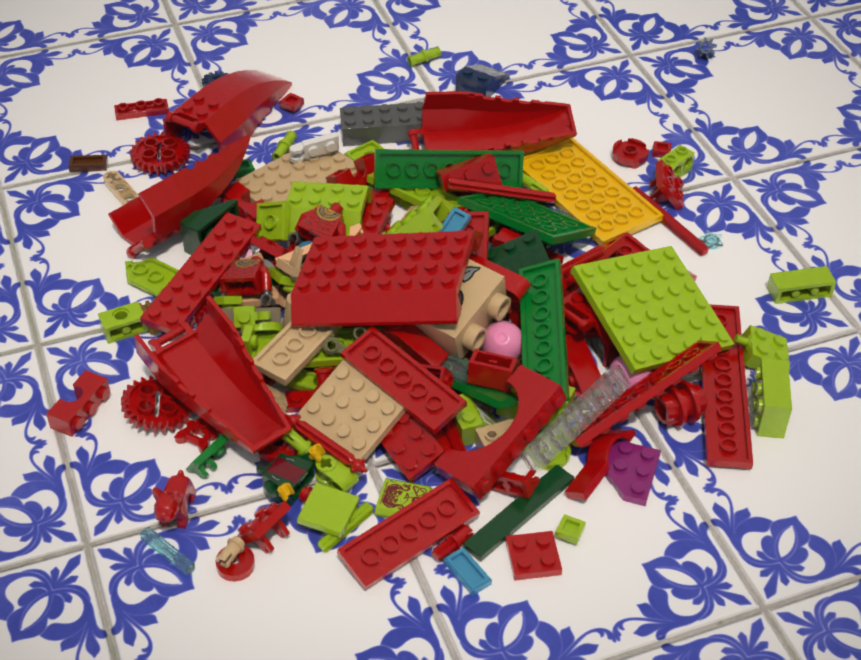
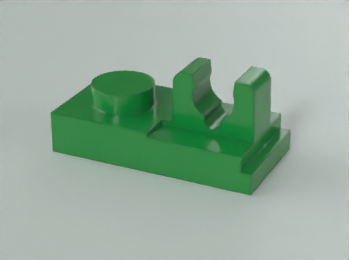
M222 434L194 459L186 470L192 473L196 472L202 479H205L209 475L205 471V467L210 468L211 471L217 468V464L211 457L214 456L217 459L226 450L224 445L229 439Z

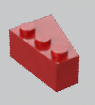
M489 153L435 171L440 189L444 192H464L448 189L447 183L450 178L502 185L495 158Z

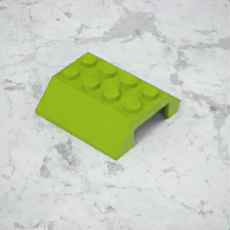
M293 181L286 200L290 201L289 234L296 231L295 227L302 213L312 210L318 205L330 209L333 203H338L343 207L341 215L346 225V236H349L351 226L358 223L361 224V227L363 225L362 215L366 201L371 203L373 187Z
M438 195L432 199L428 197L420 203L416 210L413 208L405 215V218L401 221H396L386 233L384 231L381 234L439 232L443 228L441 222L446 219L448 213L455 206Z

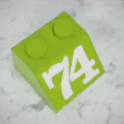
M463 393L459 395L466 400L467 406L453 418V421L464 445L467 446L475 444V429L498 422L488 404Z

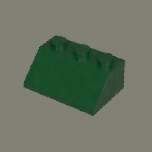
M536 229L488 250L489 261L519 274L520 268L550 261Z

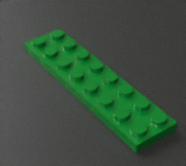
M375 149L374 188H440L436 170L486 153L494 156L503 186L522 188L524 151Z
M558 258L519 269V275L525 277L531 284L529 290L520 300L522 365L560 384L567 397L564 401L566 402L570 401L562 265Z

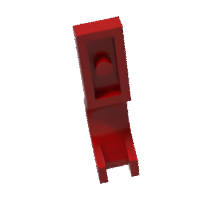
M615 428L604 435H598L593 438V442L588 450L587 463L565 490L568 499L586 501L609 471V452L613 443L619 438L630 442L636 434L633 429L621 430Z

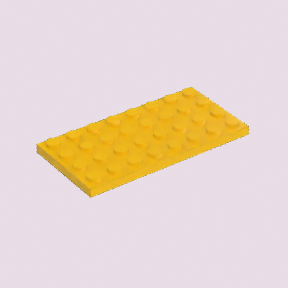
M574 138L524 155L523 173L548 188L549 192L555 193L556 199L554 204L567 216L596 227L595 235L590 237L599 245H603L626 232L631 235L663 221V214Z

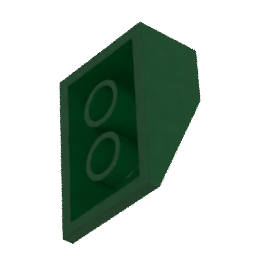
M232 199L192 212L180 222L184 252L192 255L227 212L239 216L238 200Z

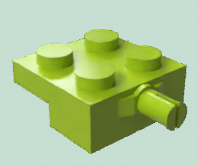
M752 325L745 330L742 336L739 334L735 335L734 342L743 345L745 366L755 369L760 366L761 358L788 360L790 369L787 338Z

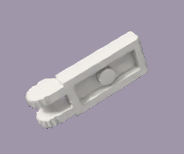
M337 132L291 145L289 148V152L292 154L290 155V161L300 163L304 159L340 150Z

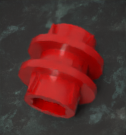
M682 380L675 386L667 387L661 396L654 399V408L659 420L663 424L673 425L677 428L683 427L686 422H697L701 414H704V411L707 409V398L701 386L693 382L689 383L686 380Z

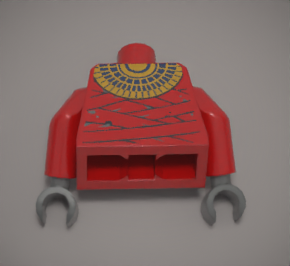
M333 203L330 209L318 205L314 209L302 213L296 224V231L289 234V240L294 242L297 237L295 245H299L303 242V238L313 242L314 237L346 236V225L341 215L343 207L338 203Z
M259 256L235 261L219 279V292H221L219 296L261 295L264 292L260 297L262 305L267 308L266 303L268 300L272 307L276 304L275 299L270 295L272 280L269 269L264 265L263 260Z

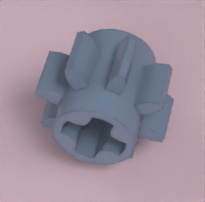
M704 37L703 42L698 41L700 47L696 48V51L701 50L700 57L704 54L708 59L709 54L715 55L713 48H716L717 45H712L713 39L707 41L706 37ZM704 44H708V46H711V48L708 49V52H705V50L702 49L704 47Z

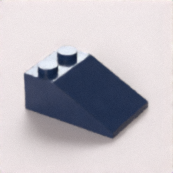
M482 64L464 66L456 74V91L482 93L483 96L491 97L510 77V74Z

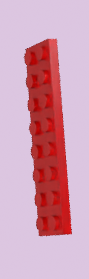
M227 212L140 317L141 323L166 333L179 327V324L184 321L188 323L206 301V297L211 295L218 286L222 274L249 247L252 236L257 237L262 230L261 224Z
M698 340L673 357L669 362L660 366L562 433V439L565 442L567 441L569 445L579 448L587 447L593 442V438L609 432L611 426L616 422L625 421L629 417V413L644 408L648 400L661 396L665 392L664 389L680 383L682 377L687 373L696 372L700 368L699 365L703 362H709L716 358V353L722 350L721 345L716 341Z

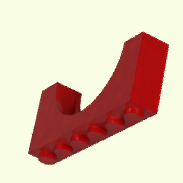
M520 365L507 379L513 394L519 398L516 417L507 431L491 444L476 450L458 451L448 447L434 463L443 478L448 480L452 477L461 489L479 500L491 490L495 482L506 472L512 462L520 456L523 449L535 438L540 429L549 422L552 415L567 399L560 384L523 365Z

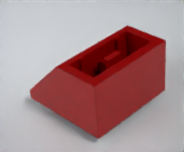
M475 349L468 363L467 383L510 393L511 388L507 383V379L521 365V362L517 358Z

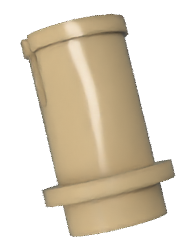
M237 536L229 538L226 547L216 557V561L220 562L222 560L220 565L228 568L235 557L244 551V541Z

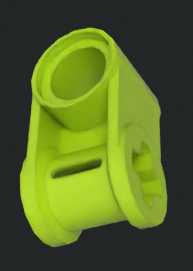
M322 455V460L315 463L317 469L315 478L322 485L347 493L359 481L357 474L350 471L351 468L346 467L330 455Z

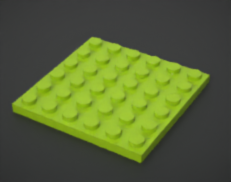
M672 246L575 265L571 269L576 282L632 375L659 368L698 340L719 342L722 347L721 351L731 349L735 345Z

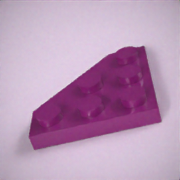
M618 439L613 443L609 452V471L606 473L605 478L616 487L618 495L623 501L646 507L661 450Z

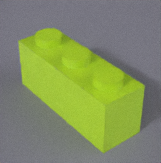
M827 266L770 273L767 290L775 304L832 297L836 281Z

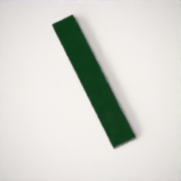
M555 465L540 478L538 486L529 499L523 497L516 498L465 541L463 547L481 562L505 541L506 536L513 535L563 492L574 480V476L559 465Z

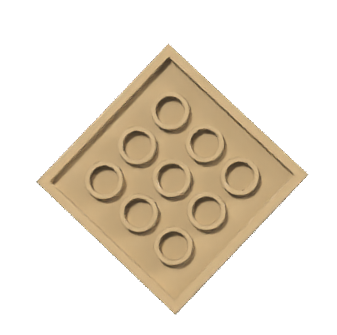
M342 360L298 414L301 416L300 421L307 422L354 454L356 459L362 460L364 458L366 460L406 411L345 360ZM300 434V436H301L302 438H304L306 441H308L307 438H305L304 436H302V435Z

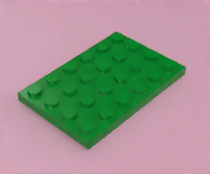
M472 194L458 198L457 204L467 208L469 212L488 211L489 219L495 220L496 224L507 225L515 232L528 233L536 229L543 244L548 246H555V244L559 243L565 244L568 241H576V239H586L589 236H594L597 229L530 200L486 194Z

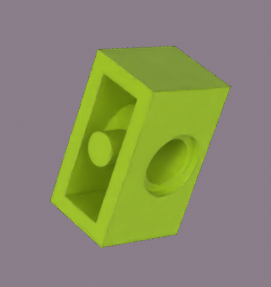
M138 301L98 313L100 327L108 344L133 337L136 334L148 332L147 325L142 324L140 320L143 311Z

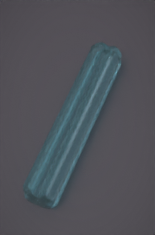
M146 527L140 532V538L185 575H190L196 569L195 563L150 527Z

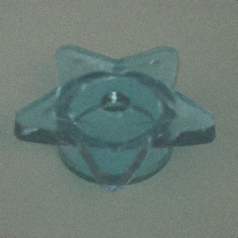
M707 230L704 236L699 237L709 249L723 246V242L720 240L722 234H713Z

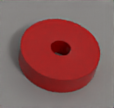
M244 546V551L235 557L228 568L220 565L222 560L220 562L215 560L219 576L227 581L236 582L244 580L252 574L255 568L254 554L247 546Z

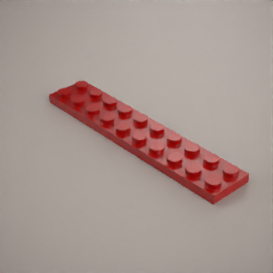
M710 304L733 342L736 334L742 336L739 306ZM734 342L735 345L731 349L716 353V358L709 362H703L700 365L701 388L707 398V409L703 414L706 466L752 469L753 453L743 345Z

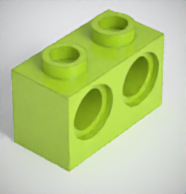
M679 145L658 161L663 160L667 165L669 164L674 174L681 178L692 170L695 152Z

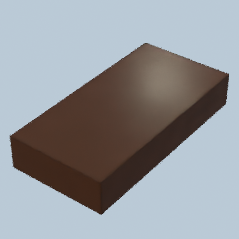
M108 155L70 156L69 172L107 171Z

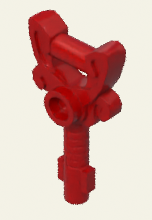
M199 418L196 422L189 420L186 424L187 427L180 430L174 436L177 444L189 442L198 446L199 452L202 453L210 446V440L218 438V432L205 420Z

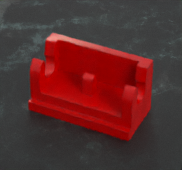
M532 469L528 471L526 476L506 471L495 482L491 490L529 499L538 486L540 479L534 476L536 470Z

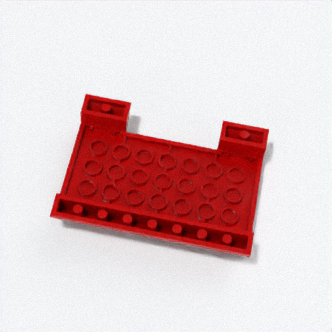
M474 230L314 237L291 292L292 327L458 324L462 310L458 294L471 250L480 249L483 233Z

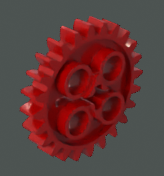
M154 132V136L147 134V138L140 137L141 141H135L136 145H132V149H130V158L133 166H136L137 170L142 169L143 173L149 171V174L156 172L157 175L160 172L167 174L168 170L174 172V168L180 169V165L185 166V161H189L190 147L187 144V140H183V136L178 137V134L171 136V132L167 135H164V132H161L160 135Z
M151 375L149 380L141 377L140 382L133 380V386L127 385V390H123V395L121 396V412H124V418H129V424L136 422L137 429L143 426L144 432L153 429V433L156 434L157 430L161 429L164 434L167 428L173 432L175 426L182 428V423L187 424L188 418L192 416V410ZM159 391V413L158 417H155L154 411L156 392Z

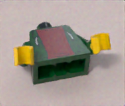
M320 444L313 445L309 452L302 455L280 453L271 463L264 459L258 462L256 471L262 473L263 490L270 501H286L290 507L293 506L299 498L303 487H308L315 478L314 462H320L322 460L321 455L326 452Z

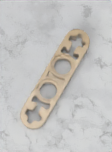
M108 171L103 175L105 186L122 206L139 197L138 193L119 172Z

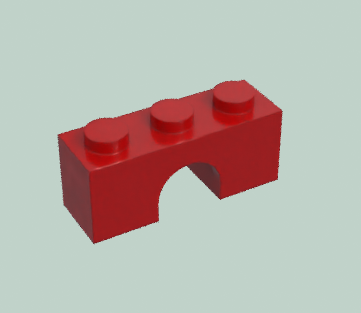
M367 153L353 161L357 171L355 176L352 175L350 169H339L325 177L327 182L331 184L366 186L368 184L367 175L374 172V153Z
M239 181L226 187L220 195V203L232 199L238 200L239 217L256 222L257 203H265L262 199L251 203L250 190Z
M85 370L73 383L75 396L78 400L67 402L59 399L46 413L50 429L73 437L83 427L88 418L96 412L101 403L109 397L111 392L106 377Z

